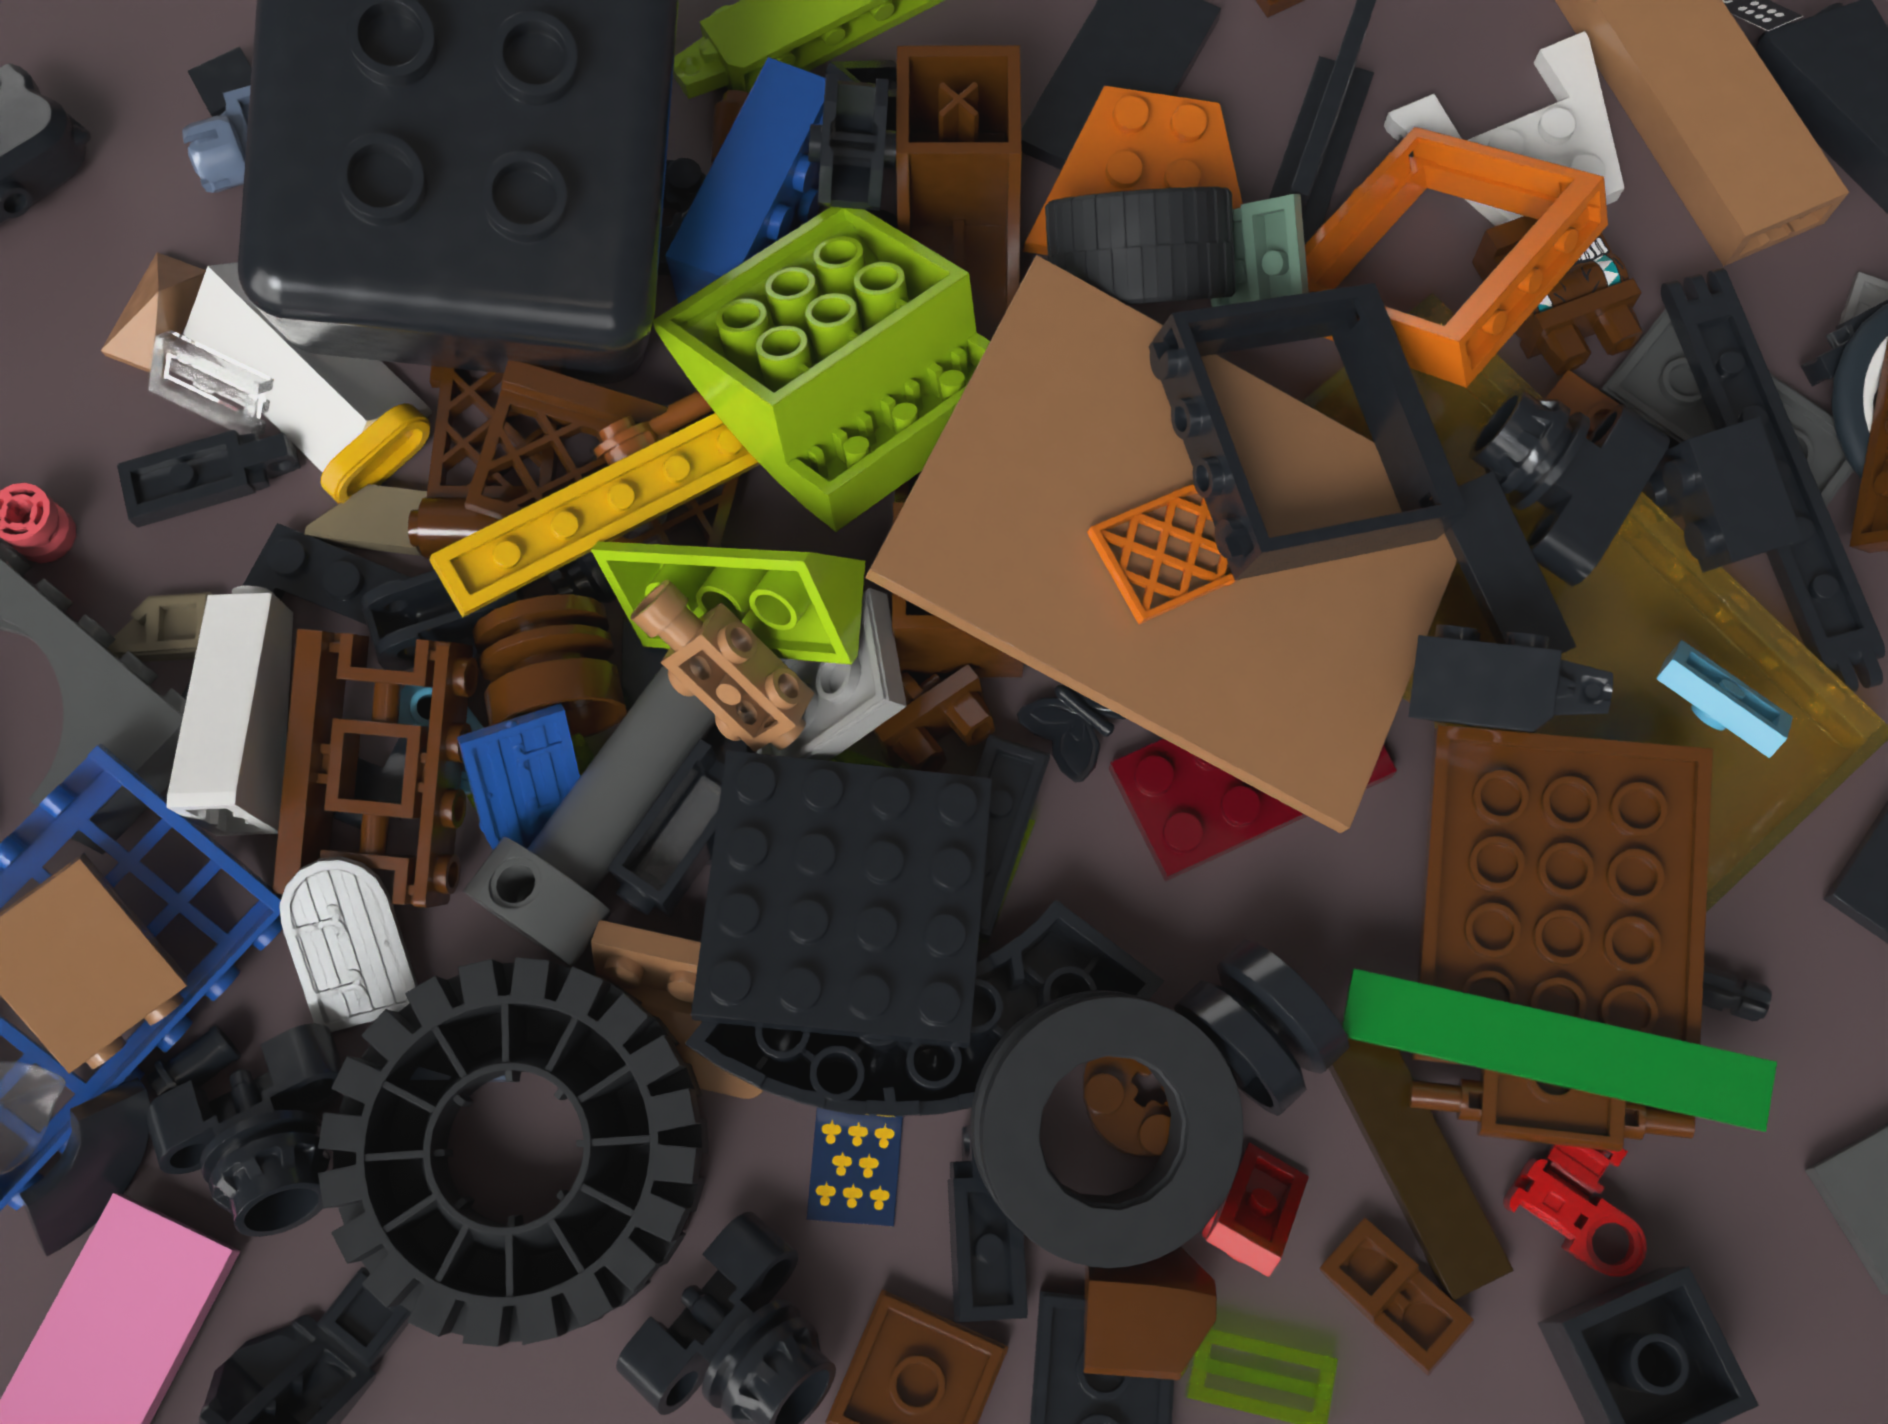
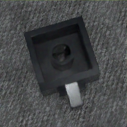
M1436 625L1435 637L1418 636L1408 715L1410 718L1535 733L1553 720L1554 715L1608 714L1613 691V673L1562 660V650L1548 649V636L1506 632L1505 644L1480 642L1481 633H1478V629L1452 625Z

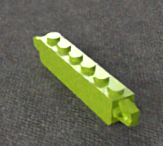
M741 0L733 5L722 6L715 10L711 16L699 21L702 38L674 57L673 76L688 99L724 86L728 90H740L750 93L768 57L805 71H810L945 0Z

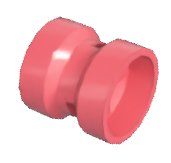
M28 483L12 484L0 490V538L9 545H12L16 551L29 561L47 563L63 557L72 548L76 538V524L72 516L56 504L43 490L36 485Z

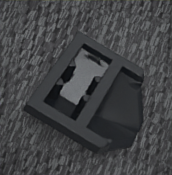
M304 1315L294 1319L291 1325L246 1341L214 1371L205 1404L200 1412L199 1423L341 1424L374 1382L376 1373L371 1368L366 1367L316 1325L317 1322L311 1316Z

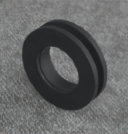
M1108 990L1084 991L1062 996L1039 1006L1020 1019L1000 1039L987 1059L976 1085L971 1110V1141L977 1168L985 1187L1003 1213L1030 1240L1053 1255L1076 1264L1102 1268L1128 1267L1152 1261L1174 1251L1195 1236L1215 1215L1226 1198L1238 1170L1243 1144V1113L1237 1085L1228 1064L1211 1039L1195 1024L1167 1007L1136 995ZM1104 1056L1134 1059L1147 1066L1164 1088L1171 1112L1168 1143L1155 1168L1132 1188L1108 1196L1080 1194L1061 1184L1047 1166L1040 1142L1043 1108L1056 1084L1079 1064Z

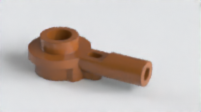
M697 390L668 405L665 413L649 421L636 424L634 418L628 416L610 424L598 433L603 442L595 447L593 451L598 459L605 458L608 465H611L672 435L676 429L712 412L713 409Z

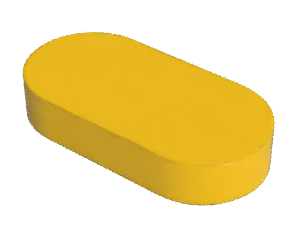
M409 403L400 404L389 409L328 463L321 476L322 488L340 504L345 503L350 496L368 484L380 486L424 446L430 434L429 420L414 405Z

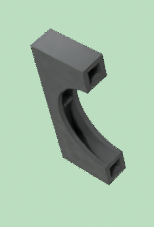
M1 542L0 630L32 639L40 647L54 669L63 702V729L55 759L39 787L28 799L38 807L88 757L87 755L101 743L161 794L170 784L186 699L173 688L164 696L151 686L158 677L152 669L130 651H127L121 658L112 653L108 647L116 639L87 614H84L78 622L73 619L66 611L74 602L44 577L34 585L24 576L32 566ZM122 785L90 820L117 841L148 806ZM80 830L71 837L102 855L106 852Z

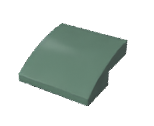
M1291 194L1241 204V208L1232 209L1236 293L1232 297L1211 299L1212 307L1309 293L1301 195Z

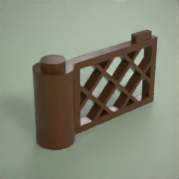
M431 366L429 382L432 388H440L427 497L422 498L419 510L412 509L410 511L408 519L410 543L413 547L420 548L421 554L425 559H430L431 554L501 520L465 509V501L471 482L467 486L445 485L447 472L468 456L477 465L480 454L476 449L484 443L494 413V409L482 396L502 382L504 373L488 372L469 386L459 376V369ZM458 389L461 392V394L456 397V392ZM474 404L489 420L466 438H463L452 428L453 419ZM509 411L504 431L508 438L516 445L515 450L546 436L540 427L524 439L509 424L520 413ZM551 423L555 431L561 429V426ZM451 441L456 445L452 449H450ZM553 447L543 450L542 455L537 453L529 457L540 468L539 486L537 488L556 480L558 456ZM512 465L488 477L483 496L508 503L529 492L525 486H512L503 477L514 468Z

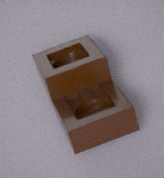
M1365 1217L1319 1267L1323 1275L1427 1376L1432 1373L1474 1324V1319L1419 1271V1265Z

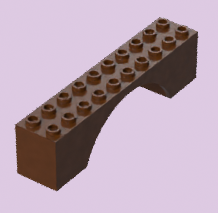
M1020 45L897 46L896 172L898 230L969 272L976 331L991 341L1019 288L1022 154ZM921 472L895 490L893 524ZM892 593V631L895 637L901 674L907 672L912 678H928L936 673L940 678H948L968 664L978 677L1023 676L1024 663Z

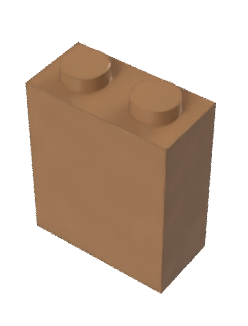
M85 853L79 855L0 912V995L69 1074L85 1062L91 1069L102 1065L126 1045V1040L121 1036L143 1018L150 1026L154 1025L169 1015L184 1001L179 992L187 986V974Z

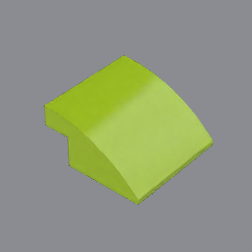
M839 207L826 209L653 320L655 331L666 348L720 420L780 485L835 532L922 471L990 343L988 339L976 331L969 272L865 209Z

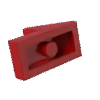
M1249 1142L1240 1157L1238 1170L1232 1186L1215 1215L1204 1226L1202 1236L1207 1242L1226 1252L1232 1259L1247 1264L1265 1276L1270 1277L1282 1258L1309 1176Z

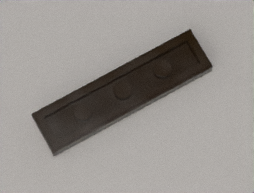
M1348 1039L1350 1048L1329 1067V1070L1442 1291L1454 1301L1513 1272L1514 1270L1431 1111L1429 1109L1409 1107L1410 1082L1414 1079L1399 1050Z

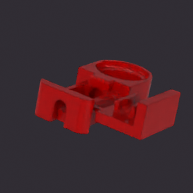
M1553 1144L1545 1157L1551 1161L1546 1170L1544 1171L1543 1168L1547 1164V1160L1539 1158L1529 1159L1503 1198V1205L1508 1211L1515 1213L1520 1205L1566 1237L1561 1248L1597 1272L1613 1277L1626 1276L1636 1271L1645 1259L1647 1242L1641 1227L1632 1218L1603 1198L1593 1196L1589 1202L1590 1196L1594 1192L1601 1194L1605 1187L1598 1183L1608 1165L1612 1164L1618 1167L1628 1153L1623 1148L1621 1151L1616 1152ZM1532 1181L1529 1188L1525 1191L1524 1189L1527 1184ZM1607 1223H1616L1621 1226L1629 1239V1249L1626 1256L1619 1262L1612 1264L1602 1262L1594 1253L1592 1246L1594 1233L1600 1226Z

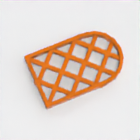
M1194 484L1178 488L1172 493L1091 526L1087 531L1138 624H1142L1221 587L1229 586L1236 581L1232 573L1225 576L1228 561L1227 558L1220 554L1216 542L1202 537L1206 519L1213 522L1205 499L1202 498L1200 505L1182 499L1186 496L1198 494ZM1167 505L1163 522L1145 515ZM1176 507L1197 515L1193 533L1172 525ZM1130 521L1125 538L1107 531ZM1139 523L1160 531L1156 550L1134 542ZM1169 535L1190 543L1186 562L1164 553ZM1107 542L1122 548L1119 562L1116 560ZM1199 547L1220 555L1216 573L1195 565ZM1131 551L1153 560L1148 578L1126 570ZM1161 563L1183 571L1178 590L1157 582ZM1192 575L1210 582L1188 592ZM1130 583L1145 588L1142 603ZM1154 592L1172 598V600L1150 609Z

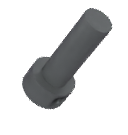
M665 666L661 667L529 847L526 849L511 839L502 837L463 892L530 941L568 966H574L591 943L598 922L600 920L606 921L612 913L608 907L592 894L608 874V867L697 743L700 739L704 740L716 724L715 714L695 695L688 697L678 693L670 683L668 669Z

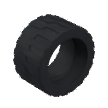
M1186 187L1110 192L1049 201L1045 206L1048 261L1126 305L1232 297L1236 293L1232 192L1228 188Z

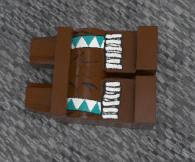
M1523 216L1485 231L1472 260V264L1483 282L1538 221L1537 219ZM1602 233L1515 332L1522 339L1519 345L1527 359L1542 354L1557 376L1565 374L1567 370H1576L1586 363L1592 352L1584 338L1596 334L1607 355L1613 356L1635 346L1643 333L1638 318L1632 309L1642 292L1634 278L1629 279L1625 265L1618 256L1612 253Z

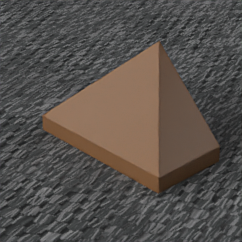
M157 252L100 351L106 357L158 376L188 322L206 270Z

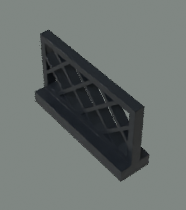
M1357 0L1336 61L1319 56L1269 199L1291 194L1301 195L1305 244L1323 223L1374 72L1355 66L1376 0Z

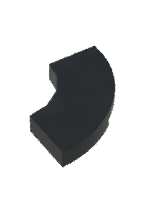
M138 1077L71 1108L72 1132L61 1158L44 1178L20 1193L38 1244L46 1257L67 1246L96 1224L112 1194H123L132 1181L143 1158L150 1133L147 1124L150 1101L147 1089Z

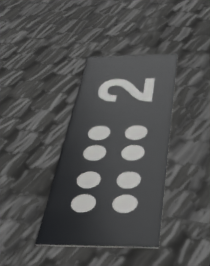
M1722 0L1731 14L1767 31L1803 17V15L1770 0Z

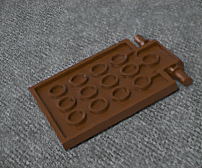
M1437 725L1434 730L1417 982L1701 1045L1713 748ZM1414 1053L1412 1054V1060L1458 1064ZM1481 1069L1480 1080L1460 1078L1458 1085L1411 1080L1409 1107L1456 1112L1457 1120L1478 1122L1477 1135L1483 1137L1619 1152L1623 1148L1624 1138L1642 1140L1644 1134L1692 1139L1695 1133V1117L1485 1069Z

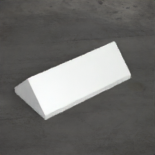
M238 262L207 267L183 334L282 433L286 434V437L322 473L328 463L389 409L400 404L409 403L414 405L426 418L432 413L431 409L382 361L313 354L301 350L290 343L244 293L238 276Z

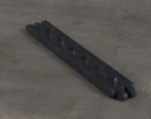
M1724 268L1709 271L1706 278L1707 284L1701 274L1686 277L1684 279V291L1677 280L1663 283L1661 285L1662 301L1715 430L1759 416L1761 418L1804 538L1795 543L1766 552L1814 670L1819 675L1829 673L1835 689L1841 695L1856 692L1859 688L1858 679L1864 688L1881 685L1883 683V673L1877 659L1885 656L1884 642L1727 271Z

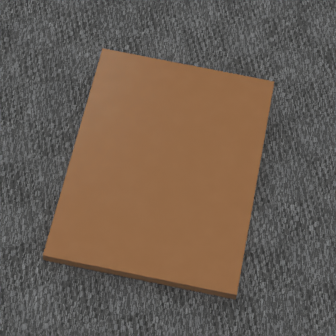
M1036 255L865 578L1334 831L1342 833L1350 829L1414 670L1418 636L1428 635L1457 562L1445 533L1432 541L1236 580L1229 586L1221 587L1142 624H1138L1087 531L1091 526L1172 493L1178 488L1194 484L1193 466L1183 439L1179 438L1173 429L1169 401L1161 380L1154 376L1150 365V350L1148 346L1163 325ZM1216 354L1201 356L1269 538L1402 512L1374 442ZM1195 494L1182 499L1200 505L1202 497L1199 494ZM1167 505L1145 515L1163 522ZM1176 507L1172 525L1193 533L1197 515ZM1206 519L1202 537L1216 542L1214 523ZM1130 521L1107 531L1125 538ZM1139 523L1134 542L1156 550L1160 531ZM1169 535L1164 553L1186 562L1190 543ZM1107 542L1116 560L1119 562L1122 548ZM1199 547L1195 565L1216 573L1220 555ZM1131 551L1126 570L1148 578L1153 560ZM1161 563L1157 582L1178 590L1183 571ZM1229 564L1227 565L1225 576L1232 573ZM1192 575L1188 592L1210 582ZM1130 583L1142 603L1145 588ZM1154 592L1150 609L1172 600V598Z

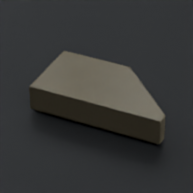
M211 592L148 596L130 614L133 619L114 636L116 640L108 649L118 658H121L127 651H130L142 662L195 659L207 596L213 594Z

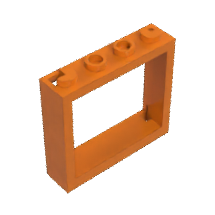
M1414 127L1393 151L1388 153L1386 158L1366 180L1354 189L1350 197L1326 223L1318 228L1312 238L1305 244L1309 293L1335 289L1427 188L1537 219L1538 221L1445 326L1385 306L1409 367L1467 388L1608 226L1604 176ZM1413 151L1414 156L1409 157V154ZM1332 336L1323 337L1334 341Z

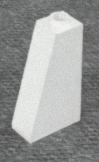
M239 586L232 589V594L207 596L167 793L168 809L216 836L278 834L287 740L293 612L270 590L258 586Z

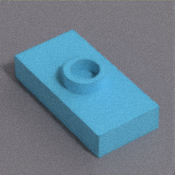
M1682 639L1664 660L1656 679L1690 702L1694 714L1708 726L1720 731L1727 728L1768 758L1787 740L1793 716Z

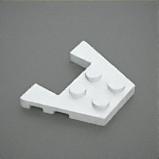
M1584 31L1540 49L1534 61L1535 67L1558 101L1557 103L1467 141L1604 176L1606 205L1618 200L1624 190V183L1590 40ZM1435 94L1388 112L1384 123L1386 131L1397 141L1401 137L1405 138L1414 127L1462 139ZM1465 199L1495 226L1523 217L1520 214Z

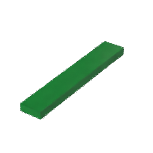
M1352 969L1341 1023L1348 1039L1760 1132H1766L1777 1061Z

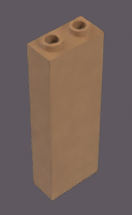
M1555 0L1574 32L1579 34L1585 31L1588 35L1595 65L1723 267L1824 224L1848 195V189L1722 0Z

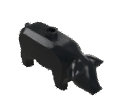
M11 63L0 67V226L13 218L23 215L32 205L70 180L85 161L86 144L91 139V133L70 114L66 113L59 103L41 95L39 87L27 71Z

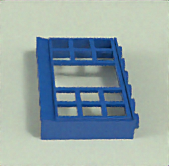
M102 743L97 745L87 755L88 757L0 843V909L31 878L40 884L53 874L43 866L80 830L119 862L105 876L113 888L130 871L168 903L146 926L155 937L178 913H181L217 944L187 975V986L179 992L184 1001L174 1011L154 1025L150 1026L144 1020L126 1039V1045L104 1062L87 1081L74 1072L69 1074L52 1054L0 1014V1035L24 1053L0 1078V1099L34 1063H37L75 1093L40 1131L0 1101V1122L28 1143L0 1172V1211L7 1204L16 1211L23 1206L20 1193L45 1177L39 1170L57 1151L63 1154L72 1132L71 1108L137 1077L141 1080L145 1072L137 1066L156 1046L164 1053L167 1052L192 1025L193 1021L186 1016L191 1008L204 995L211 1001H215L240 974L241 970L233 964L251 945L255 946L259 951L263 950L283 929L279 907L282 895L273 893V888L200 826L168 809L167 799ZM122 785L161 817L157 824L130 851L126 850L90 820ZM172 827L210 858L208 863L179 893L140 861ZM221 868L259 899L228 933L189 902Z

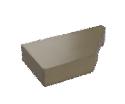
M368 484L350 496L345 503L338 504L308 524L304 535L335 546L422 556L420 548L413 547L410 543L408 519L412 509L419 510L422 498L427 497V491Z

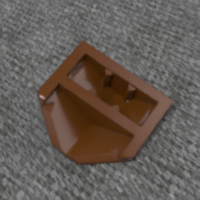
M1181 1246L1160 1258L1128 1267L1102 1268L1085 1265L1084 1373L1180 1380L1186 1372L1191 1359L1216 1322L1217 1294L1215 1280Z

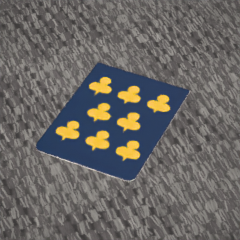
M817 1108L806 1220L894 1227L903 1117L853 1115Z

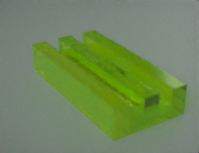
M1211 1329L1191 1359L1189 1383L1186 1385L1184 1397L1294 1424H1327L1338 1359ZM1211 1345H1218L1319 1369L1317 1384L1209 1358ZM1206 1372L1315 1398L1313 1411L1308 1412L1204 1387Z

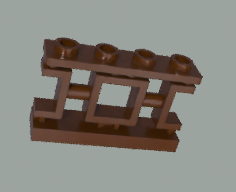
M297 629L273 893L283 894L285 886L303 866L320 858L345 857L362 862L368 868L395 870L392 904H413L414 907L423 908L448 904L450 894H453L457 889L461 871L459 857L454 855L456 829L464 821L467 801L464 790L460 789L462 764L464 761L457 737L472 732L471 726L466 723L468 699L476 691L479 676L477 661L475 658H472V645L416 639L413 672L367 668L369 636ZM346 680L375 682L371 721L342 719ZM402 685L432 687L429 726L398 724ZM360 734L407 738L401 802L354 798ZM334 811L363 814L359 850L330 849ZM390 817L420 818L417 856L386 853Z

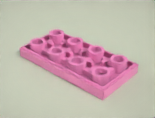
M113 1193L0 1399V1424H150L241 1251L126 1195Z

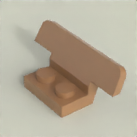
M600 920L591 940L595 976L611 982L642 1002L641 1006L651 1015L662 1020L680 1043L676 1048L683 1061L692 1065L700 1089L743 1099H751L761 1095L764 1092L763 1090L721 1070L685 1045L686 1041L702 1023V1021L692 1020L691 1017L701 942Z

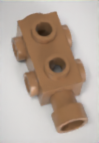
M670 580L660 583L639 603L630 618L649 637L652 638L658 635L670 646L661 664L668 669V677L674 689L684 696L691 697L695 695L715 714L716 725L726 738L733 741L742 740L754 752L769 743L777 750H783L789 746L805 728L806 722L802 719V716L815 693L722 602L698 618L686 606L689 599Z

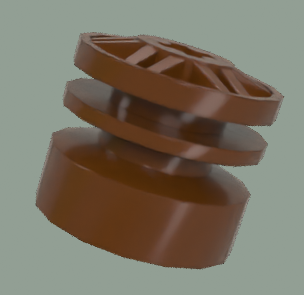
M573 594L544 595L519 600L494 609L477 621L472 633L478 654L481 655L478 659V666L483 678L492 681L484 692L490 726L561 703L565 710L571 740L575 741L604 732L624 718L627 710L618 668L607 661L613 654L614 648L611 635L607 632L609 624L603 603L592 597Z

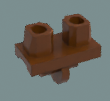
M968 664L943 681L934 673L919 684L910 674L903 672L901 677L907 707L874 729V733L883 748L881 752L883 758L891 768H898L902 765L905 769L938 772L947 761L944 751L937 741L954 730L967 747L976 746L995 731L992 715L985 704L979 677Z

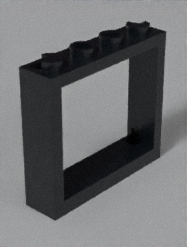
M1375 283L1175 312L1169 316L1148 346L1152 372L1162 382L1171 407L1173 429L1176 435L1183 439L1193 466L1195 489L1206 501L1215 526L1217 548L1220 554L1227 558L1234 580L1436 540L1468 513ZM1332 336L1402 512L1269 538L1201 356ZM1431 497L1433 498V501H1434V503H1435V506H1432V504H1431V501H1430V498H1431Z

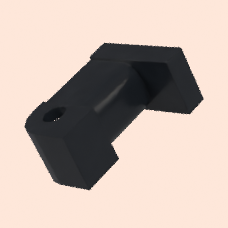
M433 570L403 581L397 579L375 587L364 594L360 603L379 664L384 670L405 671L414 668L416 639L452 642L473 635L472 630L479 619L494 609L524 600L525 598L522 589L519 588L462 618L436 571Z

